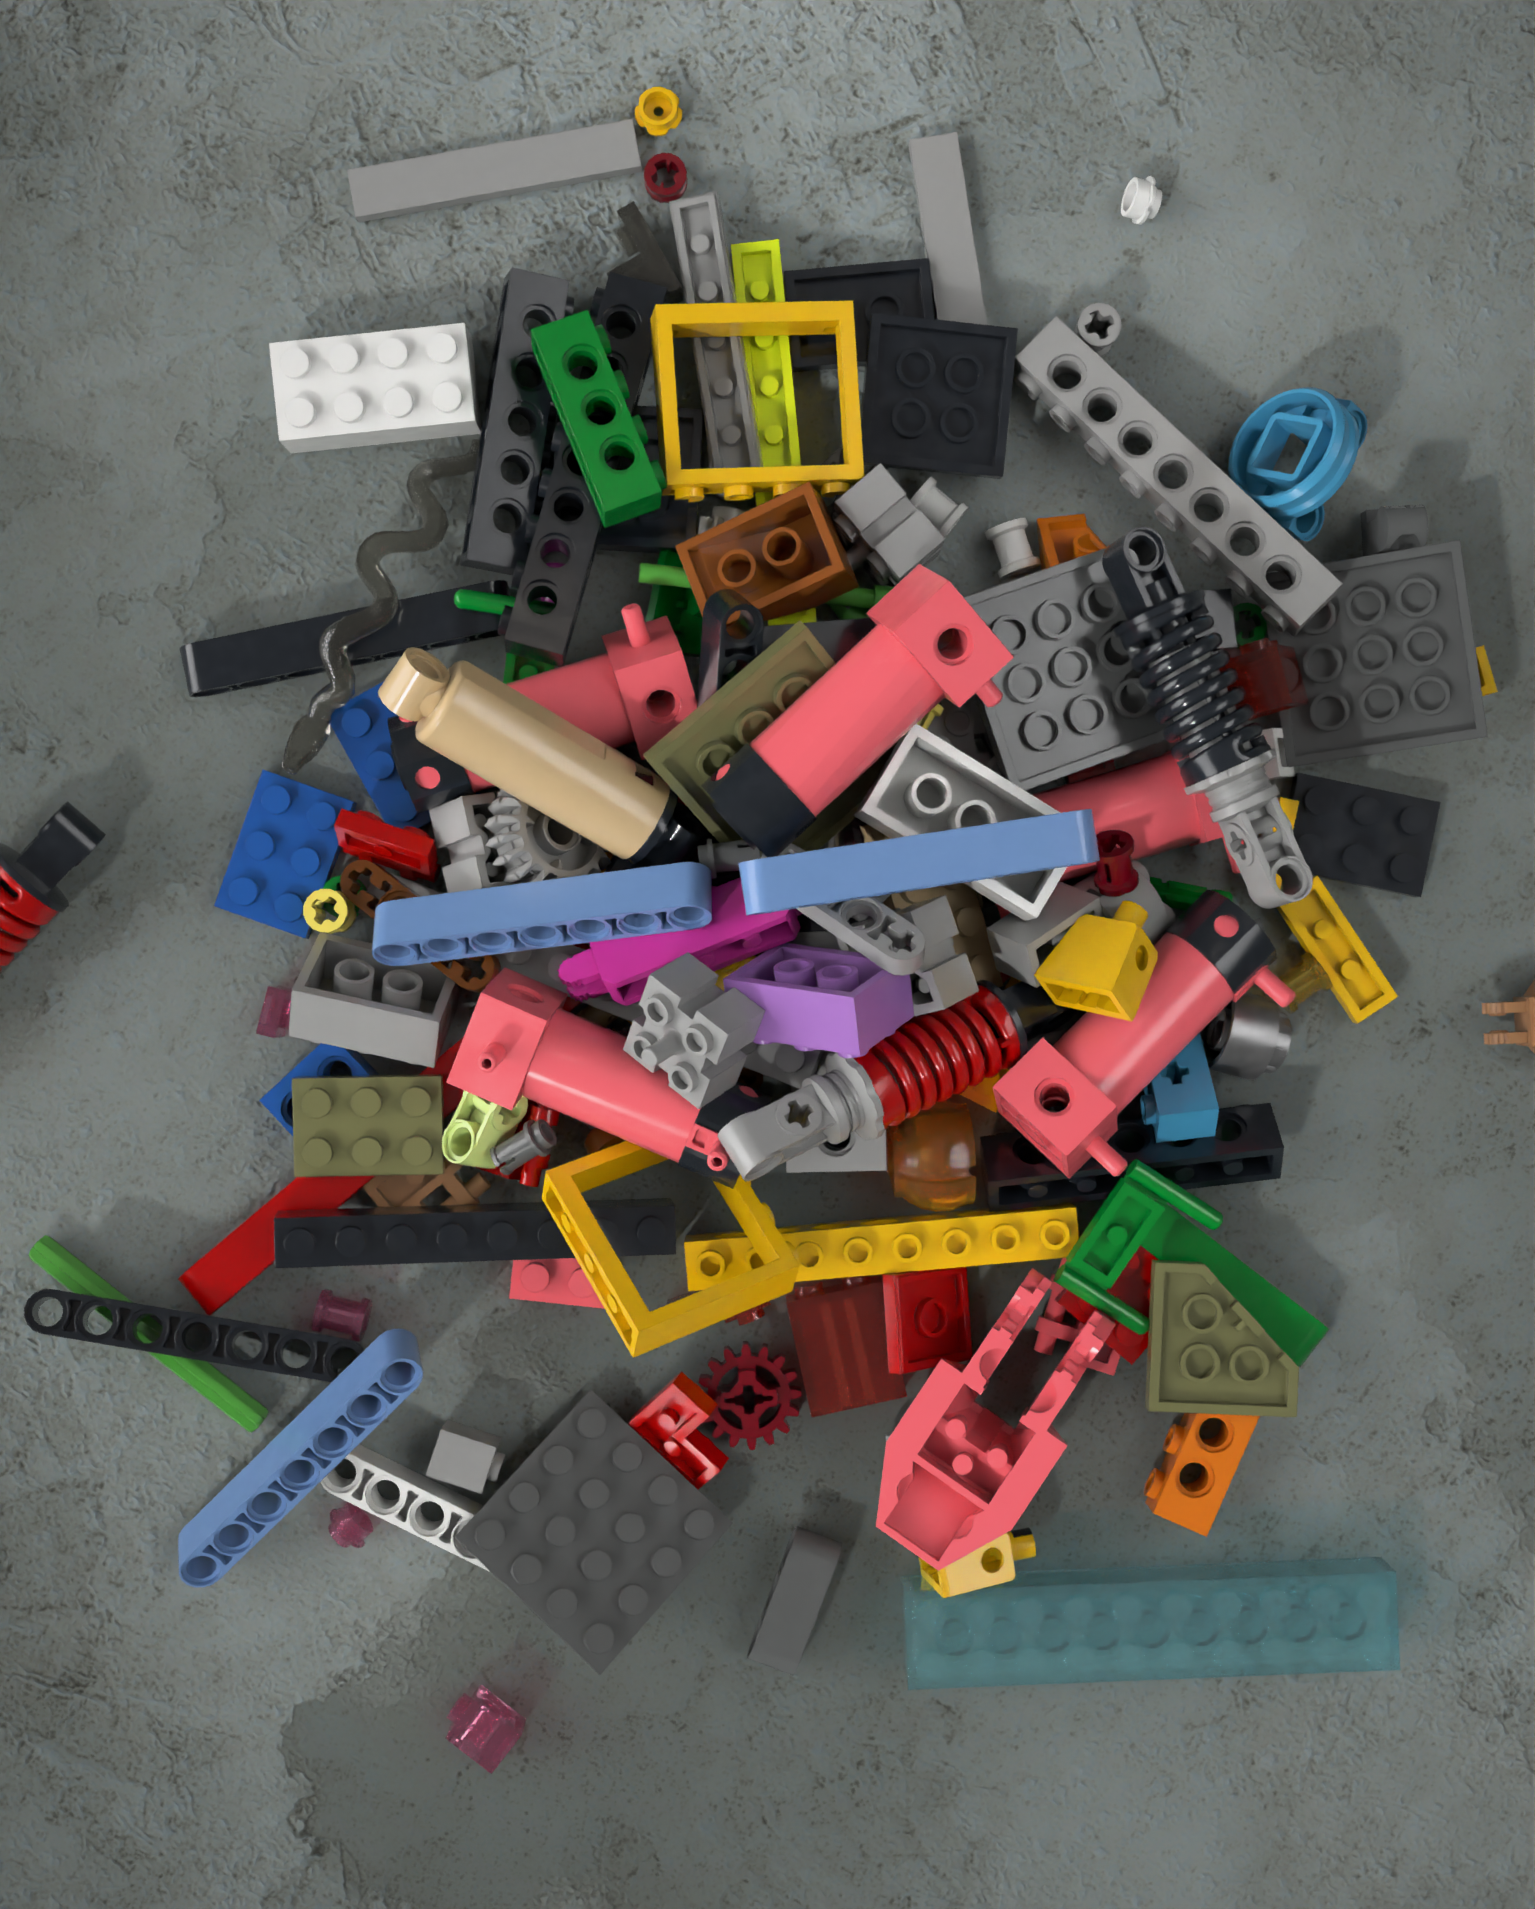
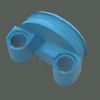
M1303 387L1280 393L1259 406L1240 428L1230 451L1228 477L1294 539L1310 541L1317 536L1322 528L1325 516L1323 504L1336 493L1352 470L1358 449L1363 444L1367 434L1366 416L1351 400L1335 398L1329 392L1319 388ZM1294 433L1307 445L1295 472L1288 474L1272 471L1290 434Z

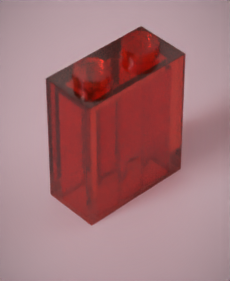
M870 1275L841 1278V1284L823 1287L822 1281L803 1283L793 1287L795 1294L786 1296V1304L812 1418L907 1397L903 1374L889 1373L884 1292L880 1275L870 1277Z

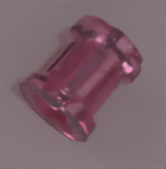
M324 1289L316 1304L312 1330L321 1332L325 1328L349 1334L352 1336L353 1341L361 1342L368 1326L372 1300L363 1298L361 1302L334 1296L332 1290Z

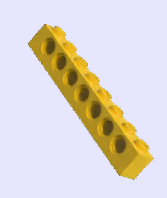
M1071 1203L990 1213L989 1208L776 1227L783 1239L791 1242L798 1253L800 1267L795 1282L1066 1258L1079 1240L1077 1210ZM743 1230L686 1235L684 1240L688 1291L707 1289L765 1265Z

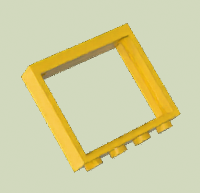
M853 301L655 305L650 321L659 463L667 484V488L662 490V495H675V500L688 499V502L701 501L704 499V494L724 493V499L728 501L752 499L754 492H773V498H776L810 481L816 490H821L822 497L834 498L835 495L846 493L864 477ZM836 335L843 465L681 469L673 338Z
M624 1141L547 1170L545 1172L542 1200L633 1358L792 1292L800 1267L798 1253L791 1242L783 1239L775 1226V1218L770 1207L765 1202L761 1203L751 1188V1181H744L742 1176L739 1175L733 1189L716 1181L713 1182L765 1265L650 1312L581 1195L584 1191L668 1160L664 1156L629 1141Z

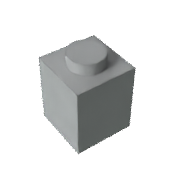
M447 1420L440 1430L426 1476L482 1494L488 1480L497 1482L506 1456V1454L498 1452L502 1437Z

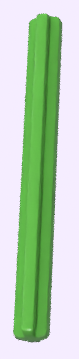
M45 1235L38 1240L29 1252V1258L72 1293L134 1303L50 1236ZM107 1307L95 1309L96 1312L111 1324L113 1323L112 1313ZM150 1315L144 1317L137 1326L138 1337L144 1343L156 1341L163 1331V1325ZM148 1352L246 1431L254 1432L266 1419L269 1413L268 1409L209 1362Z

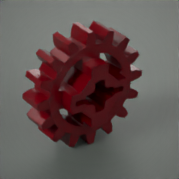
M743 1341L741 1353L735 1354L733 1349L727 1345L723 1350L725 1358L723 1362L713 1357L708 1360V1366L713 1374H700L698 1383L708 1388V1391L704 1392L718 1404L704 1422L712 1420L716 1422L712 1432V1436L718 1438L724 1432L729 1433L730 1447L734 1448L738 1444L739 1439L744 1438L747 1439L749 1449L755 1450L756 1438L762 1436L769 1445L774 1444L773 1431L776 1428L786 1434L790 1431V1425L785 1419L786 1415L791 1417H798L799 1407L791 1403L790 1399L802 1396L801 1387L789 1386V1383L797 1377V1371L795 1368L783 1371L781 1367L785 1362V1355L781 1352L771 1359L768 1357V1344L766 1343L761 1345L758 1353L751 1352L748 1341ZM756 1365L770 1371L779 1383L765 1380L756 1372ZM738 1366V1375L732 1382L718 1386L721 1378L729 1370ZM752 1385L754 1393L762 1394L755 1396L754 1404L746 1405L744 1397L737 1396L743 1393V1386ZM777 1404H780L770 1419L759 1424V1417L768 1407H776ZM730 1409L741 1419L742 1425L729 1420L721 1410Z

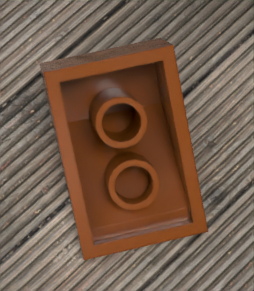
M810 481L675 546L702 617L706 601L712 594L723 589L735 590L759 609L763 620L767 621L815 608L859 587L826 503ZM740 610L730 615L726 627L736 623L740 616Z

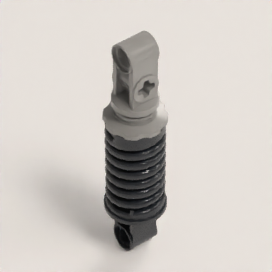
M1136 527L1110 544L1102 557L1103 569L1109 577L1127 618L1113 632L1116 638H1120L1124 649L1128 652L1132 660L1133 669L1136 672H1144L1139 678L1141 687L1146 690L1153 689L1148 694L1147 700L1150 706L1161 707L1155 713L1157 723L1160 725L1170 724L1163 731L1165 741L1169 743L1178 742L1171 748V754L1174 759L1180 760L1177 764L1186 785L1184 790L1187 795L1204 793L1206 798L1208 797V803L1213 808L1209 815L1213 823L1218 822L1223 832L1226 847L1239 868L1250 898L1255 904L1266 909L1300 901L1310 893L1313 885V876L1294 837L1291 822L1283 812L1276 797L1280 792L1276 784L1271 785L1269 783V778L1265 774L1264 766L1277 756L1275 749H1271L1264 735L1260 736L1263 729L1259 723L1254 722L1243 725L1244 722L1253 717L1254 709L1248 703L1235 706L1246 697V691L1242 686L1236 685L1227 688L1237 681V671L1234 668H1226L1219 671L1220 668L1230 662V655L1225 650L1211 653L1212 650L1222 644L1221 635L1217 632H1212L1198 638L1195 637V635L1206 632L1214 626L1213 617L1205 615L1209 611L1205 604L1204 598L1206 595L1204 590L1199 589L1185 592L1160 534L1149 527ZM1128 548L1137 554L1139 564L1132 560ZM1276 873L1283 881V892L1276 884Z

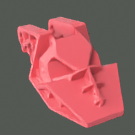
M1034 1268L1030 1270L968 1365L941 1358L886 1441L876 1527L938 1571L1013 1529L1068 1446L1051 1423L1116 1325L1113 1321L1094 1310L1030 1407H1026L1016 1428L982 1406L975 1399L979 1394L983 1393L990 1382L989 1378L1053 1283L1052 1280Z

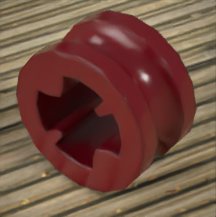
M660 153L649 159L644 168V181L647 193L651 198L660 203L669 204V201L678 200L684 195L688 179L683 161L672 153ZM667 168L668 174H670L672 169L677 172L673 176L674 185L672 187L664 188L663 182H661L660 186L655 184L658 180L657 171L659 169Z

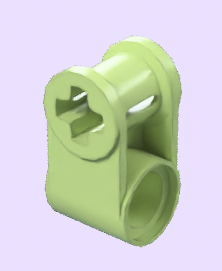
M464 1090L454 1116L442 1137V1150L446 1159L455 1164L486 1169L496 1168L490 1155V1149L515 1134L519 1123L526 1115L528 1099L522 1096L511 1111Z

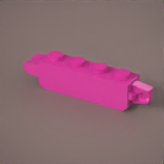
M737 878L720 886H712V920L708 925L692 930L589 942L590 949L577 953L572 958L567 957L565 961L563 960V963L559 965L560 969L557 970L559 972L558 977L563 985L566 984L567 992L575 1001H588V998L593 999L610 993L614 1002L628 1006L641 1000L651 973L689 952L712 971L719 970L794 940L801 928L797 916L803 913L797 909L747 916L741 878Z

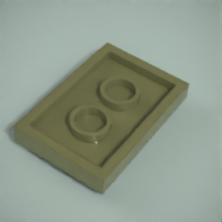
M443 1074L300 1076L292 1078L294 1177L444 1174L445 1156L442 1150V1137L444 1134Z

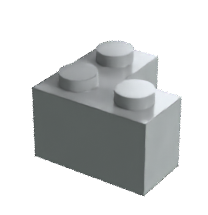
M1059 881L1037 918L1024 921L1013 913H1009L988 927L986 930L996 970L1036 988L1041 984L1034 976L1035 972L1076 920L1085 914L1104 917L1099 896Z

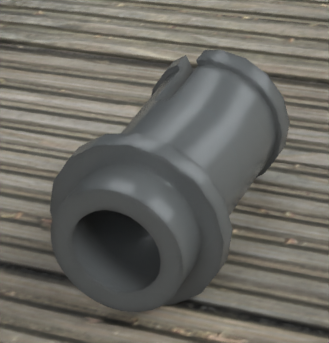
M707 839V844L697 845L699 863L711 870L712 879H717L716 873L738 871V863L761 859L759 849L757 847L752 849L744 840L712 844V839Z
M528 1120L524 1123L523 1130L490 1149L492 1161L496 1167L506 1162V1165L500 1168V1172L504 1175H509L536 1156L546 1157L549 1155L552 1147L556 1145V1136L551 1126L545 1120Z

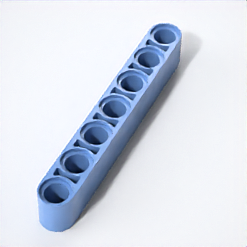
M1084 809L741 862L738 865L746 915L749 916L1100 861L1092 809Z
M680 862L382 902L375 909L372 956L377 962L384 965L407 966L701 928L708 925L712 920L711 870L701 863Z
M391 1329L379 1335L181 1530L178 1536L179 1576L186 1585L207 1587L220 1580L419 1386L423 1378V1369L417 1339L410 1331Z

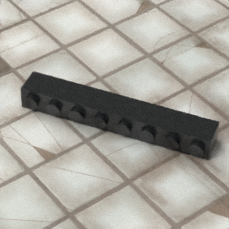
M670 1198L585 1201L617 1256L676 1254L675 1204ZM544 1202L278 1210L274 1217L275 1268L576 1258Z

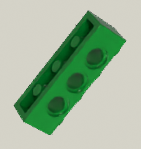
M585 310L531 329L533 353L604 528L659 509L661 506L662 490L667 488L665 476L658 460L649 461L643 445L648 443V436L639 414L631 416L625 400L630 398V394L622 371L620 369L613 371L607 355L611 354L612 351L603 325L594 326L589 311ZM586 366L592 369L595 374L588 379H578L572 376L570 372L576 367ZM595 411H605L611 414L614 419L608 424L598 425L590 421L588 416ZM620 455L628 458L632 465L625 470H615L609 467L606 462L609 458Z

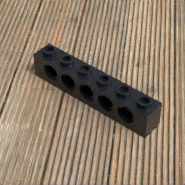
M514 267L510 269L504 278L461 553V566L513 576L518 559L527 561L531 543L525 542V534L531 514L540 515L544 497L538 496L540 469L544 470L545 467H548L551 457L552 441L545 440L548 421H555L557 410L533 353L532 339L524 331L523 320L532 318L545 325L573 315L574 297L567 296L570 280ZM526 366L531 368L537 376V386L528 388L521 385L516 378V367ZM510 414L524 416L530 425L529 435L519 436L513 433L508 425V416ZM502 462H514L520 467L523 474L521 484L514 485L504 480L500 472ZM496 509L507 510L513 515L515 529L512 533H504L496 528L493 522V513Z
M1271 1103L1243 1104L1236 1107L1220 1108L1215 1136L1156 1143L1152 1124L1145 1125L1142 1117L1117 1120L1118 1131L1107 1143L1128 1162L1127 1168L1119 1176H1113L1095 1158L1091 1157L1069 1179L1020 1132H1004L996 1135L980 1136L981 1171L989 1213L1107 1199L1120 1178H1124L1129 1165L1135 1159L1140 1160L1187 1190L1281 1179L1284 1145Z

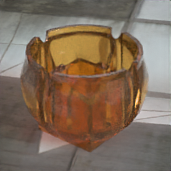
M948 1100L936 1102L931 1109L920 1110L915 1117L911 1119L905 1118L901 1124L887 1127L888 1177L895 1197H902L908 1203L920 1209L935 1212L952 1211L966 1204L974 1203L976 1177L969 1174L968 1170L972 1166H976L972 1121L969 1110H965L967 1109L966 1103L958 1104Z

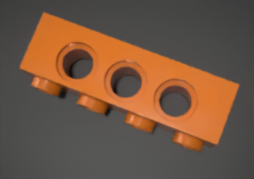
M1184 1413L1180 1424L1174 1423L1166 1435L1163 1450L1167 1453L1160 1469L1154 1468L1145 1483L1144 1495L1147 1496L1145 1503L1152 1513L1207 1537L1260 1416ZM1209 1418H1219L1221 1421L1219 1433L1211 1439L1200 1438L1199 1430L1202 1423ZM1189 1463L1201 1464L1202 1471L1196 1481L1192 1483L1180 1482V1472L1185 1465Z

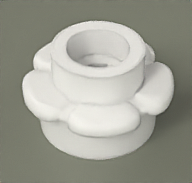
M1148 176L1146 180L1133 177L1125 189L1121 203V214L1124 217L1131 218L1134 224L1142 225L1147 218L1153 219L1159 211L1162 191L1156 188L1154 177Z

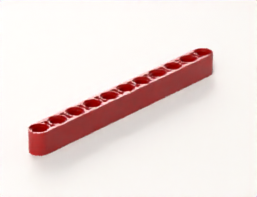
M587 943L573 944L584 950L591 948ZM567 996L563 1010L571 1012L582 1002L575 1001V999ZM464 1037L437 1059L434 1068L427 1067L420 1073L443 1074L444 1119L458 1107L464 1090L446 1083ZM375 1176L295 1178L185 1271L178 1280L208 1316L212 1315L275 1262L274 1217L278 1210L338 1209Z

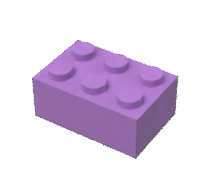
M784 943L768 949L723 978L725 992L735 987L765 1010L753 1041L755 1044L781 1043L794 1045V1048L799 1051L819 1049L837 1052L838 1056L842 1058H857L867 1054L870 1048L885 1037L894 1034L897 1028L914 1017L910 974L904 976L893 975L859 952Z

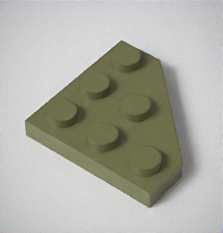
M1152 1260L1145 1408L1153 1412L1297 1417L1299 1367L1273 1341L1240 1302L1220 1283L1209 1268L1202 1262Z

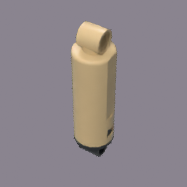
M415 647L407 648L378 690L381 701L389 710L406 720L418 721L415 731L419 742L630 864H636L645 856L656 866L686 862L697 849V845H700L708 835V829L687 806L677 803L678 795L662 777L468 661H457L447 670L445 665L432 654Z

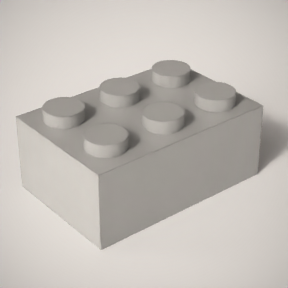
M320 932L292 988L289 1036L309 1040L313 1043L332 1045L363 1054H372L404 1061L409 1064L434 1068L457 1010L460 986L431 963L407 966L384 965L373 958L372 943Z

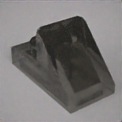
M633 201L617 210L621 228L615 230L616 237L628 258L634 254L636 256L610 270L607 276L609 277L610 272L664 286L667 287L666 303L678 304L683 301L682 286L635 202Z

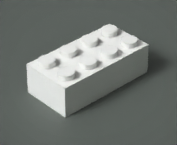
M465 323L269 343L279 441L291 454L480 434L481 419L473 342Z
M915 724L899 739L854 816L892 839L1060 812L920 725ZM1067 867L965 882L964 884L1026 921L1039 916Z

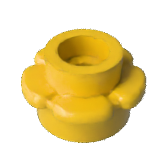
M664 87L649 88L640 95L639 105L635 107V119L638 125L647 128V132L653 136H664L668 133L669 129L677 128L682 120V109L678 107L680 103L679 98L674 92ZM661 108L663 114L656 116L654 114L655 109Z

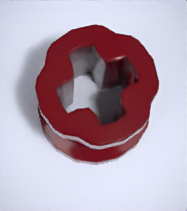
M1121 830L1100 832L1096 835L1100 861L1096 862L1097 872L1093 879L1095 887L1098 888L1100 894L1109 897H1118L1134 891L1139 884V874L1133 868L1131 854L1134 852L1135 847L1132 836Z

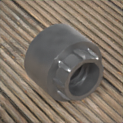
M1245 993L1236 1003L1229 1002L1200 1032L1208 1067L1210 1070L1248 1080H1255L1261 1074H1272L1277 1071L1283 1064L1291 1043L1292 1027L1289 1018L1284 1012L1279 1011L1274 1000L1250 993Z

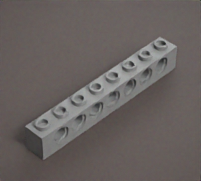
M1057 316L1015 357L1014 374L1016 377L1014 380L1021 391L1033 400L1039 397L1051 408L1049 411L1050 416L1059 427L1066 432H1070L1073 429L1086 441L1084 447L1090 456L1101 465H1105L1108 462L1121 474L1119 480L1125 489L1136 498H1140L1143 495L1156 507L1154 513L1160 522L1171 531L1175 532L1179 529L1192 541L1190 548L1195 555L1208 565L1214 562L1228 575L1225 580L1231 589L1242 598L1246 599L1250 596L1263 608L1261 611L1263 618L1275 630L1279 632L1286 630L1294 637L1337 594L1343 584ZM1067 373L1075 376L1079 383L1071 389H1063L1057 386L1053 380L1058 375ZM1096 406H1104L1113 412L1114 417L1106 422H1098L1092 419L1088 412ZM1130 439H1140L1148 445L1149 451L1142 455H1132L1126 451L1123 444ZM1168 471L1176 472L1183 478L1184 485L1176 489L1167 488L1162 485L1159 476ZM1203 504L1211 505L1216 508L1220 518L1214 522L1201 521L1196 516L1194 509ZM1235 538H1246L1254 545L1255 553L1249 556H1240L1232 550L1230 541ZM1271 571L1285 573L1290 579L1291 587L1285 590L1272 588L1266 580V574Z

